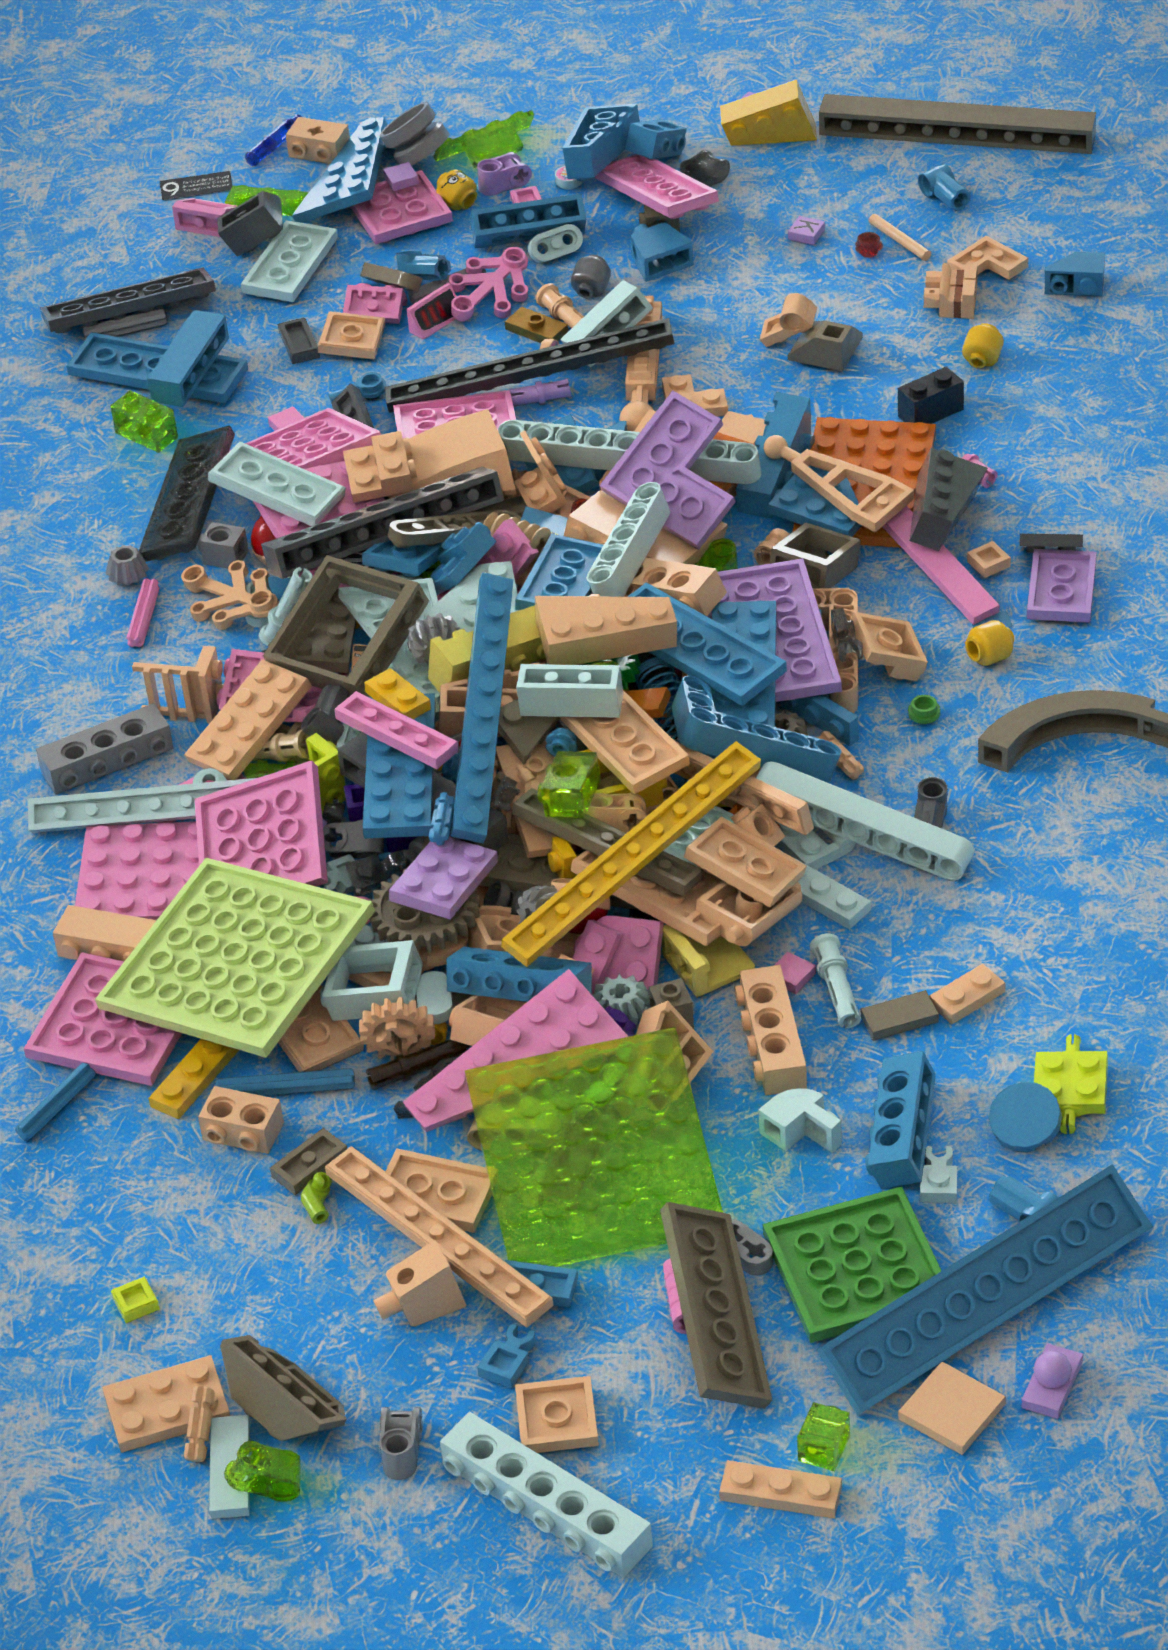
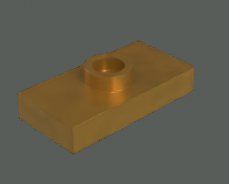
M520 307L505 321V329L542 343L544 339H556L559 341L568 332V324Z

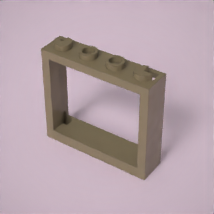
M326 555L309 584L300 594L295 606L284 619L274 639L268 644L263 657L270 663L308 678L314 687L322 689L328 684L341 685L349 692L348 697L356 691L370 697L365 692L364 682L388 669L409 635L408 628L416 624V620L419 619L428 605L429 599L418 582ZM340 583L395 599L394 604L348 677L293 660Z

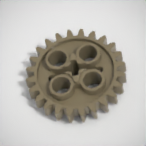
M395 874L391 875L392 883L382 881V890H374V899L369 900L372 901L375 912L370 917V923L372 924L373 933H378L380 941L386 939L387 942L413 940L417 951L421 947H426L428 953L432 952L433 945H438L441 949H445V942L448 940L457 944V935L468 936L467 927H475V918L480 917V902L476 889L451 920L389 901V889L399 879V876Z

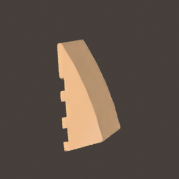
M488 409L454 419L409 438L412 456H407V460H414L417 477L411 478L413 490L479 467H485L497 471L501 489L505 491V495H516L507 450ZM405 493L390 495L388 498L391 499Z

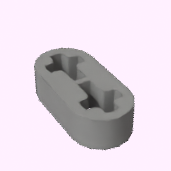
M731 1219L735 1236H737L736 1242L743 1271L750 1275H763L769 1272L773 1266V1249L770 1243L742 1222Z

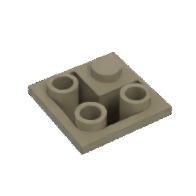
M825 320L814 321L812 328L800 334L788 354V360L824 367L830 370L843 371L862 340L863 333L850 325Z

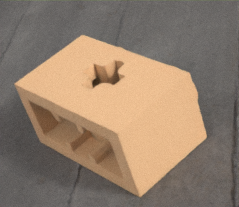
M298 117L286 133L289 157L331 164L350 138L348 124Z

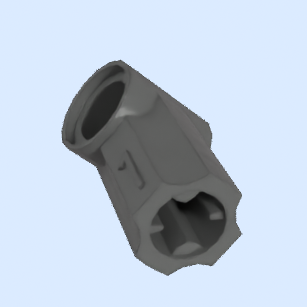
M328 684L322 688L315 708L304 718L301 730L309 736L317 733L326 741H331L335 744L342 736L344 726L341 724V721L335 718L334 709L348 698L349 692L341 685Z
M928 777L919 782L918 799L914 818L941 829L944 817L947 814L948 788L944 780L937 777Z

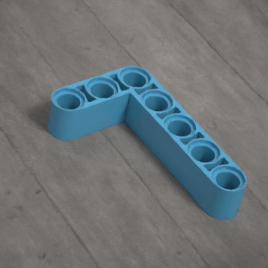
M684 676L682 678L671 707L679 742L694 751L718 756L737 741L761 759L760 768L766 762H776L827 783L833 775L842 752L837 745L827 740L716 712L710 686L697 677Z

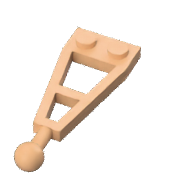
M779 435L768 437L764 443V452L769 458H784L791 462V471L851 520L873 532H877L914 500V489L889 476L809 449L800 454L789 448L786 440ZM811 465L829 473L822 478L808 466ZM848 478L876 489L856 505L834 487L843 479Z

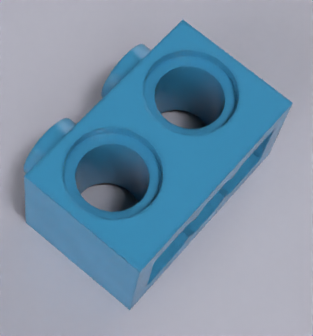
M662 119L630 123L625 150L649 159L681 155L686 144L685 135L687 128Z

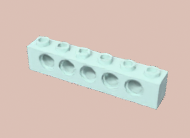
M470 1411L440 1441L442 1463L449 1473L454 1476H462L470 1481L479 1492L484 1495L490 1494L503 1502L508 1510L515 1514L520 1513L532 1520L541 1531L545 1533L551 1532L562 1539L571 1550L575 1552L581 1551L594 1559L595 1563L605 1571H613L624 1578L653 1547L650 1522Z

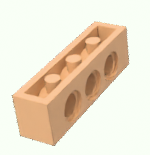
M645 558L625 594L630 595L647 582L703 615L708 616L727 591L716 568Z
M781 965L739 971L740 985L734 986L737 1006H744V1010L740 1011L743 1031H750V1035L747 1036L749 1056H756L757 1061H753L755 1081L762 1082L765 1096L779 1094L790 1089H807L806 1062Z

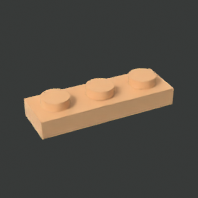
M727 1460L719 1497L720 1501L835 1519L842 1490V1478Z

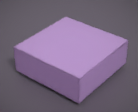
M409 162L383 169L384 178L393 191L419 184L418 175Z

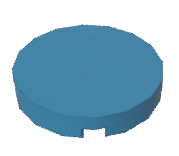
M1020 1082L1010 1085L998 1093L990 1106L988 1118L991 1130L1002 1146L1016 1152L1035 1151L1037 1147L1043 1144L1046 1146L1053 1141L1060 1130L1062 1114L1057 1098L1048 1088L1038 1083Z

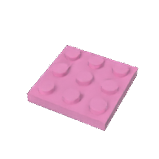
M422 170L416 171L419 184L393 191L387 181H382L375 184L371 200L350 206L375 244L386 243L395 238L413 235L419 231L439 227L453 221L452 211L442 197L436 193V189Z

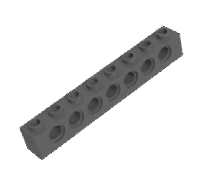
M479 467L265 542L261 546L269 574L284 579L292 576L293 571L298 567H301V572H303L304 568L309 570L320 566L326 555L340 559L366 550L374 544L391 541L388 538V531L392 521L470 513L503 501L504 497L498 473L489 468Z

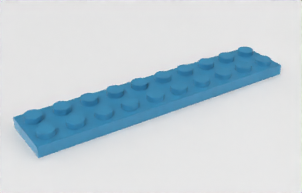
M1112 1164L817 1349V1352L858 1416L1153 1226Z

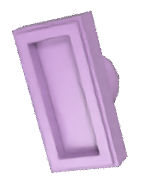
M1047 1343L1043 1353L1035 1361L1034 1373L1022 1398L1021 1408L1058 1419L1083 1363V1353Z

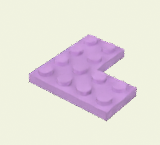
M672 390L599 485L601 490L627 506L633 493L639 486L647 482H657L660 484L670 508V515L662 528L699 550L736 502L732 495L689 470L723 426L722 420Z

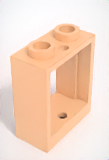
M473 995L455 1006L451 1011L449 1017V1026L452 1027L450 1040L473 1046L527 1002Z

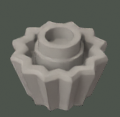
M123 545L111 551L106 575L109 576V581L116 582L117 585L125 584L129 586L132 583H139L141 578L146 577L149 567L137 548H133L131 545Z

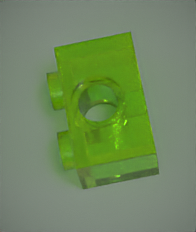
M557 752L552 764L547 766L544 782L538 786V801L543 803L545 817H585L601 781L597 752Z

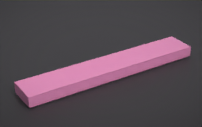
M905 506L882 526L973 625L999 613L1000 605L944 545L939 551L910 541L913 512L908 506Z

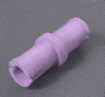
M568 378L543 384L542 381H537L535 385L515 389L510 388L513 407L539 402V405H543L548 400L571 397Z

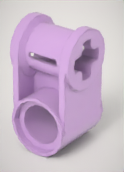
M508 152L491 159H484L477 166L478 190L480 193L489 196L497 195L516 187H522L529 182L532 176L529 166L521 163L520 157L514 152Z

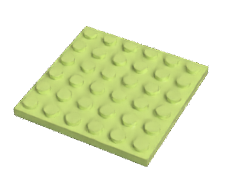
M205 858L95 998V1002L101 1010L267 1058L373 915L375 908L372 901Z

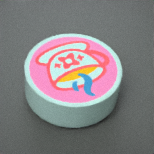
M565 166L555 171V183L562 189H574L582 184L581 181L576 179H567Z

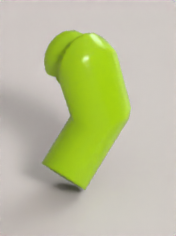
M325 1172L314 1174L313 1179L309 1180L301 1193V1202L314 1224H321L329 1217L323 1202L330 1192L332 1179Z

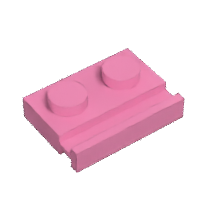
M512 519L504 520L492 537L496 540V543L478 561L475 567L479 564L511 561L516 583L539 551L529 545L530 540Z

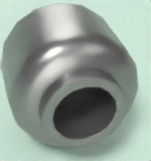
M589 255L580 258L573 270L571 285L577 294L583 298L601 296L605 292L610 280L611 269L600 256Z

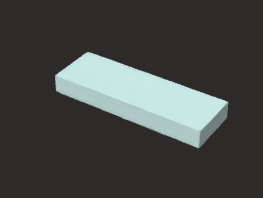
M249 1415L211 1418L209 1492L211 1519L250 1516Z

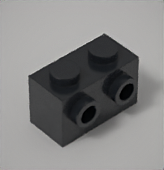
M947 366L897 388L898 417L904 422L932 424L964 410V381Z

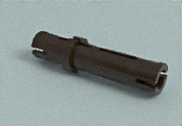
M447 1040L405 1056L403 1054L396 1055L392 1061L366 1069V1074L370 1075L367 1077L368 1082L373 1090H377L399 1080L403 1082L409 1081L413 1075L456 1060L468 1050L466 1048H470V1045Z

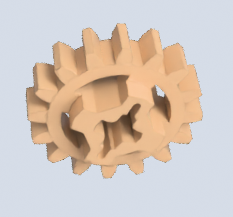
M398 997L394 1003L385 998L384 1005L380 1006L372 1003L371 1011L364 1010L362 1012V1019L359 1020L360 1043L366 1045L368 1053L378 1051L379 1059L385 1055H390L391 1061L394 1060L396 1055L403 1054L405 1056L422 1050V1047H430L431 1039H435L433 1014H427L426 1006L416 1008V1000L405 1004L402 997Z

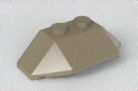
M250 1335L222 1340L220 1348L232 1399L244 1409L247 1415L265 1427L273 1438L279 1441H286L344 1426L346 1416L343 1404L295 1363L273 1349L259 1345V1341Z

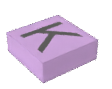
M799 216L788 230V239L814 245L825 230V221Z

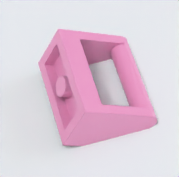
M195 198L177 200L172 206L176 230L220 237L217 219L236 208L237 205Z

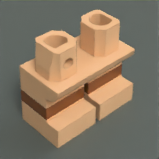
M943 263L942 271H926L924 308H939V317L974 319L977 294V263H966L965 270H951L947 263Z

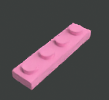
M357 691L334 709L337 720L435 769L441 767L458 752V741Z

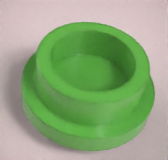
M918 695L912 699L908 707V716L916 723L929 724L940 717V706L934 697Z

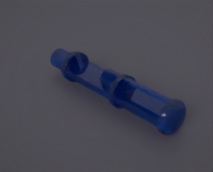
M296 114L293 118L286 119L271 134L264 137L259 144L246 152V162L251 166H257L262 159L276 150L286 140V133L296 119L302 116Z

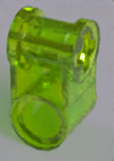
M725 538L714 540L700 560L694 565L716 568L717 572L738 569L736 544L732 540Z
M247 1441L239 1447L236 1460H232L225 1467L224 1477L227 1483L238 1491L261 1495L279 1502H287L296 1499L300 1494L301 1459L297 1453L291 1450H281L256 1441Z

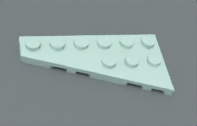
M432 578L411 580L420 584L429 599V603L419 617V620H424V614L438 602ZM352 586L338 588V597L370 639H372L394 604L395 599ZM406 638L390 665L401 677L423 694L435 693V722L439 721L440 693L428 679V664L426 662H417L412 652L409 651L408 639Z

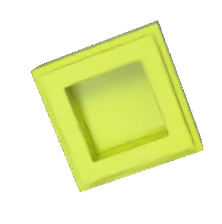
M145 1276L111 1290L112 1298L125 1323L160 1310L158 1300Z

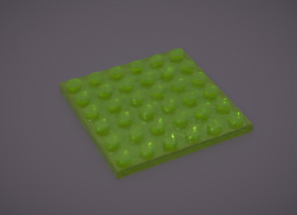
M676 1027L465 1070V1079L507 1260L557 1267L666 1244L667 1240L660 1209L667 1201L723 1213Z

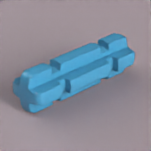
M447 792L440 793V797L435 801V809L429 831V840L436 842L438 846L444 845L445 840L449 839L453 819L455 798L454 796H448Z

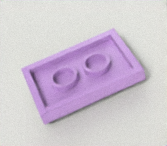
M1034 549L1027 619L1090 623L1097 552Z
M450 836L448 840H445L444 845L438 846L436 842L430 841L389 889V901L451 920L498 862L497 851Z

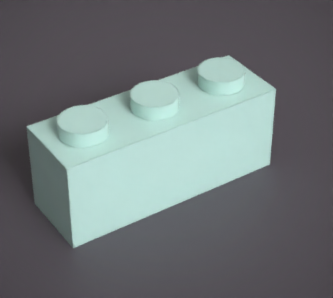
M622 280L560 340L563 343H568L634 327L653 307L636 286Z
M521 664L516 686L521 716L620 718L624 695L620 665Z

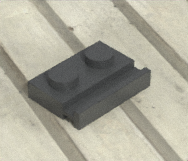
M1020 533V546H1026V552H1034V549H1045V546L1058 547V550L1076 551V547H1083V535Z

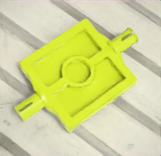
M1072 1034L1066 1037V1051L1036 1052L1034 1083L1048 1088L1057 1098L1062 1114L1060 1131L1064 1134H1067L1068 1126L1069 1134L1075 1132L1076 1117L1085 1114L1106 1113L1107 1051H1080L1081 1038L1074 1034V1042H1072Z

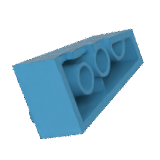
M637 104L584 107L562 148L567 179H576L581 182L588 181L598 175L625 150L630 123L640 122Z
M781 392L775 393L773 398L775 410L774 412H767L764 420L766 426L763 436L758 435L755 441L762 471L761 477L754 483L737 485V512L772 519L773 515L768 514V503L795 474L791 471V462L784 458L771 459L765 454L764 443L768 437L773 435L782 436L786 440L788 447L800 454L806 449L810 450L815 442V436L811 434L810 398Z

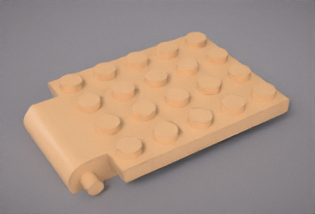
M654 805L646 807L645 813L647 816L657 807ZM633 821L630 822L631 827H634ZM588 850L584 851L572 860L571 871L578 875L599 856ZM702 869L701 881L685 896L673 893L637 874L612 894L705 946L709 945L719 936L738 946H747L802 902L801 885L799 882L791 887L774 905L768 907Z

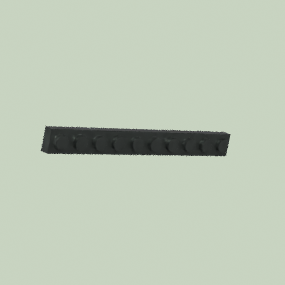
M666 318L384 387L389 413L394 412L393 405L465 396L482 390H492L495 387L511 383H521L524 380L540 376L546 377L556 372L575 370L589 364L604 363L610 359L622 356H633L639 352L651 349H662L668 345L675 344L670 320Z

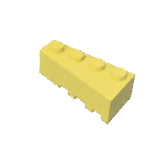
M535 605L510 613L504 670L510 669L511 672L520 670L521 664H531L539 659H546L535 621ZM463 628L452 633L453 638L443 640L439 636L430 639L428 679L439 693L441 684L468 678L473 631L467 633Z

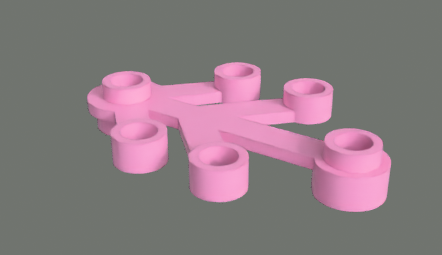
M509 247L503 252L501 257L468 258L466 260L467 274L453 273L449 276V283L454 292L463 291L466 285H481L469 296L459 295L452 300L451 313L454 318L461 322L468 321L474 314V307L492 290L494 291L496 301L494 303L495 316L498 318L509 317L511 314V303L507 300L504 279L511 274L513 282L511 298L514 301L524 302L527 300L528 287L524 284L522 271L528 266V257L525 252L519 247ZM498 268L494 272L482 273L483 269Z

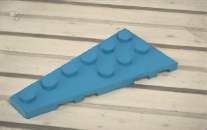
M385 117L378 119L369 118L358 126L293 213L292 217L295 222L303 223L373 198L384 143L379 135L388 125Z

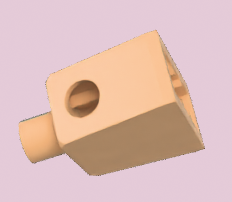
M436 1240L387 1270L386 1277L392 1291L373 1300L382 1320L403 1311L410 1326H418L467 1306L450 1265Z

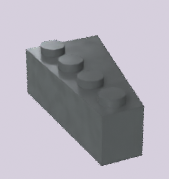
M930 448L917 477L910 541L939 551L953 527L956 526L961 515L975 497L988 468L954 456L947 450Z

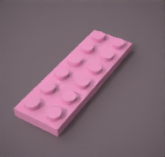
M638 154L611 162L595 176L596 179L606 185L615 188L619 192L628 195L670 219L680 218L684 216L685 212L691 210H705L709 208V204L719 202L717 190L656 159H649Z

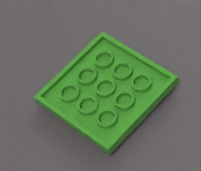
M902 1186L762 1224L765 1240L770 1243L773 1249V1258L810 1343L841 1335L941 1272V1268Z

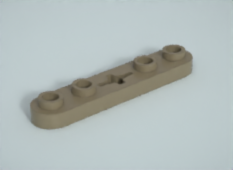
M493 510L396 520L390 523L388 538L392 541L393 545L404 549L423 544L434 546L437 543L444 542L452 533L457 534L465 526L470 529L477 522L484 523V520L492 512H496L498 515L506 513L510 517L519 518L520 521L522 517L508 510Z

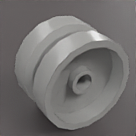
M427 101L405 111L388 124L379 135L388 149L396 148L393 157L398 164L407 162L411 166L434 152L450 135L441 121L432 122L436 114Z

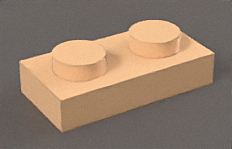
M982 963L929 995L937 1012L950 1024H954L1005 993V982Z

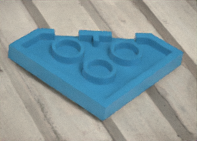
M808 466L822 478L829 473L817 467ZM796 474L768 503V514L800 525L806 522L851 537L862 526L847 517ZM848 478L843 479L834 487L854 504H859Z

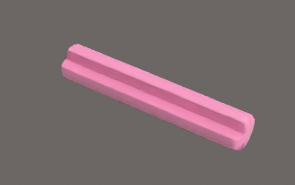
M146 578L142 582L126 637L130 647L136 646L140 648L144 645L160 589L158 586L159 582L155 578L152 580Z

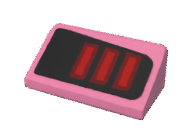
M447 282L407 308L410 333L421 339H426L455 320L451 313V302L456 297V294L450 283Z

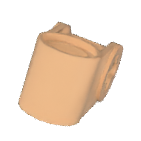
M591 793L583 799V813L625 833L633 828L630 826L631 821H633L635 827L647 816L645 813V800L638 794ZM631 801L633 802L634 807L630 806Z

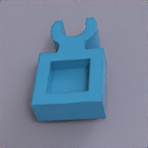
M515 1323L511 1324L506 1330V1342L503 1343L495 1340L477 1366L478 1376L512 1389L529 1363L528 1351L535 1346V1331L530 1329L527 1336L517 1338L518 1326Z

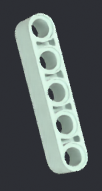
M657 482L642 484L633 493L586 578L593 594L624 597L670 515V508L660 484Z

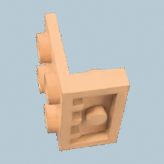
M524 430L520 435L538 467L526 472L522 477L515 480L514 483L527 507L552 513L568 503L562 493L567 488L558 475L553 463L545 454L537 437L535 436L530 439Z

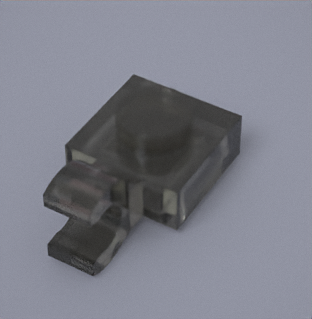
M843 608L831 610V633L840 661L846 662V653L851 652L856 653L858 659H862L863 645L861 641L855 639L853 620H847Z
M395 851L381 862L378 854L346 863V870L356 897L372 893L374 890H382L381 882H388L387 879H390L392 874L400 877L407 863L403 851Z

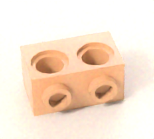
M218 1086L213 1087L198 1116L204 1141L269 1154L284 1124L280 1099Z

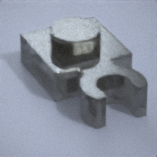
M499 771L492 782L490 806L500 812L502 810L510 811L511 806L509 805L515 796H518L520 793V789L516 787L518 782Z

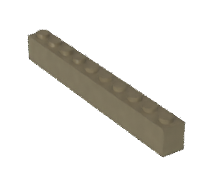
M824 94L819 110V135L1092 154L1096 136V112Z

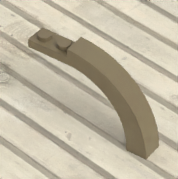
M1085 690L1054 694L1023 704L989 726L978 738V763L1008 773L1021 757L1048 741L1068 735L1092 732L1132 736L1168 748V713L1155 709V699L1125 692Z

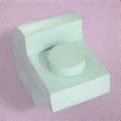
M804 1088L786 1090L774 1096L758 1109L760 1134L785 1151L790 1149L805 1135L831 1153L842 1145L841 1120L834 1113L824 1110V1095L817 1091Z

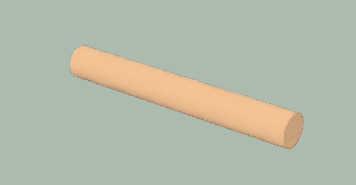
M872 214L869 217L870 224L923 261H927L931 257V251L877 214Z

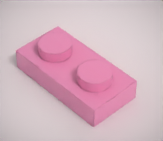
M588 920L572 959L592 963V968L594 969L592 974V994H594L596 984H602L623 934L595 920Z

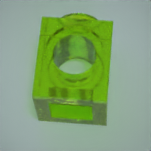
M813 1402L797 1436L798 1461L835 1472L850 1438V1412L843 1411L835 1406H825Z

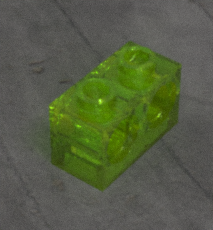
M131 390L110 405L115 433L158 453L178 438L174 410Z

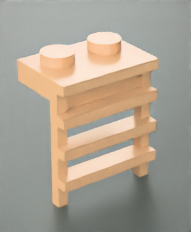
M203 646L195 667L133 663V671L143 672L149 705L154 703L162 715L169 716L172 721H176L178 717H188V722H195L196 718L206 719L207 723H210L216 716L219 708L217 706V695L224 686L221 679L223 664L221 660H218L216 647ZM154 673H161L168 707L160 706ZM172 674L180 675L186 708L178 707Z

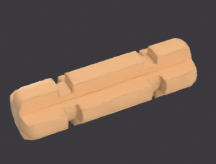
M823 731L821 736L817 737L832 742L841 749L842 752L837 766L852 780L858 779L859 775L864 772V766L855 759L838 739L829 731Z
M196 1386L193 1389L191 1402H194V1407L190 1408L186 1435L189 1443H185L184 1458L191 1462H204L206 1459L207 1447L204 1444L205 1441L209 1440L212 1418L210 1406L214 1404L215 1391L210 1387Z

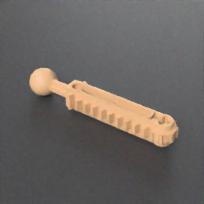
M644 296L653 309L635 326L662 320V301H654L653 296ZM651 349L627 357L625 390L626 401L631 402L622 409L619 421H627V431H634L649 409L654 410L648 404V401L656 400L660 349Z

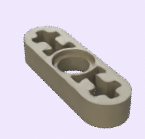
M364 262L360 274L365 279L384 285H396L417 293L422 282V278L413 274Z

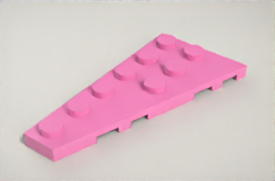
M568 969L404 1100L403 1104L423 1129L428 1132L464 1118L469 1112L487 1105L489 1107L502 1103V1099L518 1093L522 1095L568 1077L572 1075L573 1071L594 1064V1066L607 1061L606 1058L622 1052L626 1054L636 1050L637 1047Z

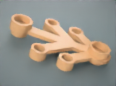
M242 560L233 561L228 566L233 587L209 579L204 567L201 565L189 566L181 574L186 589L191 592L199 593L205 590L221 596L208 601H197L190 606V613L197 622L209 618L211 611L218 610L212 615V620L218 630H225L233 624V620L248 615L257 618L268 617L269 611L279 604L277 596L268 590V577L270 576L265 568H258L251 573L250 578L255 587V592L251 594L246 591L245 578L249 571ZM238 603L243 604L230 610L221 609Z

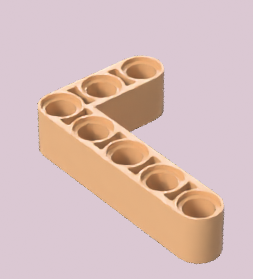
M813 588L818 608L822 609V621L825 630L829 631V643L842 682V692L829 693V699L854 713L859 706L858 641L849 620L853 612H858V596L854 590L849 588Z

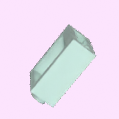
M414 941L349 946L328 974L325 987H322L320 991L322 1006L327 1008L332 1021L362 1019V1012L364 1010L371 1011L372 1003L380 1006L384 1005L385 998L394 1003L398 997H402L405 1004L415 1000L423 962ZM392 971L389 985L346 989L350 974Z

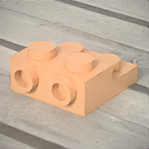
M401 431L372 436L373 445L343 451L353 503L413 491L411 478L417 477L414 460H407V456H412L409 437L402 438Z
M853 612L849 623L866 662L874 665H884L889 677L897 680L918 681L920 675L925 672L928 661L910 622Z

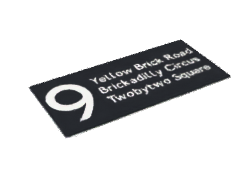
M230 171L160 181L162 200L233 190Z

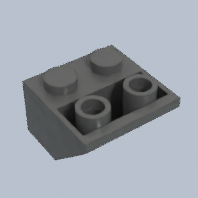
M262 191L217 219L219 236L237 257L245 252H251L259 243L268 238H274L283 230L282 203L279 196Z

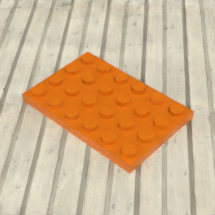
M817 417L813 434L815 442L810 450L889 476L914 489V500L907 505L913 512L917 477L930 448H934L936 424ZM848 479L859 503L876 489ZM794 523L793 531H795L801 525ZM861 526L853 535L854 538L861 539L860 545L901 548L883 527L877 532H873Z

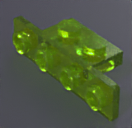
M532 110L524 113L523 111H518L503 121L494 120L479 130L470 129L460 137L454 139L447 138L435 150L433 157L438 162L465 151L471 164L476 168L478 163L484 159L495 158L508 152L516 153L522 151L524 145L517 132L531 126L534 113Z

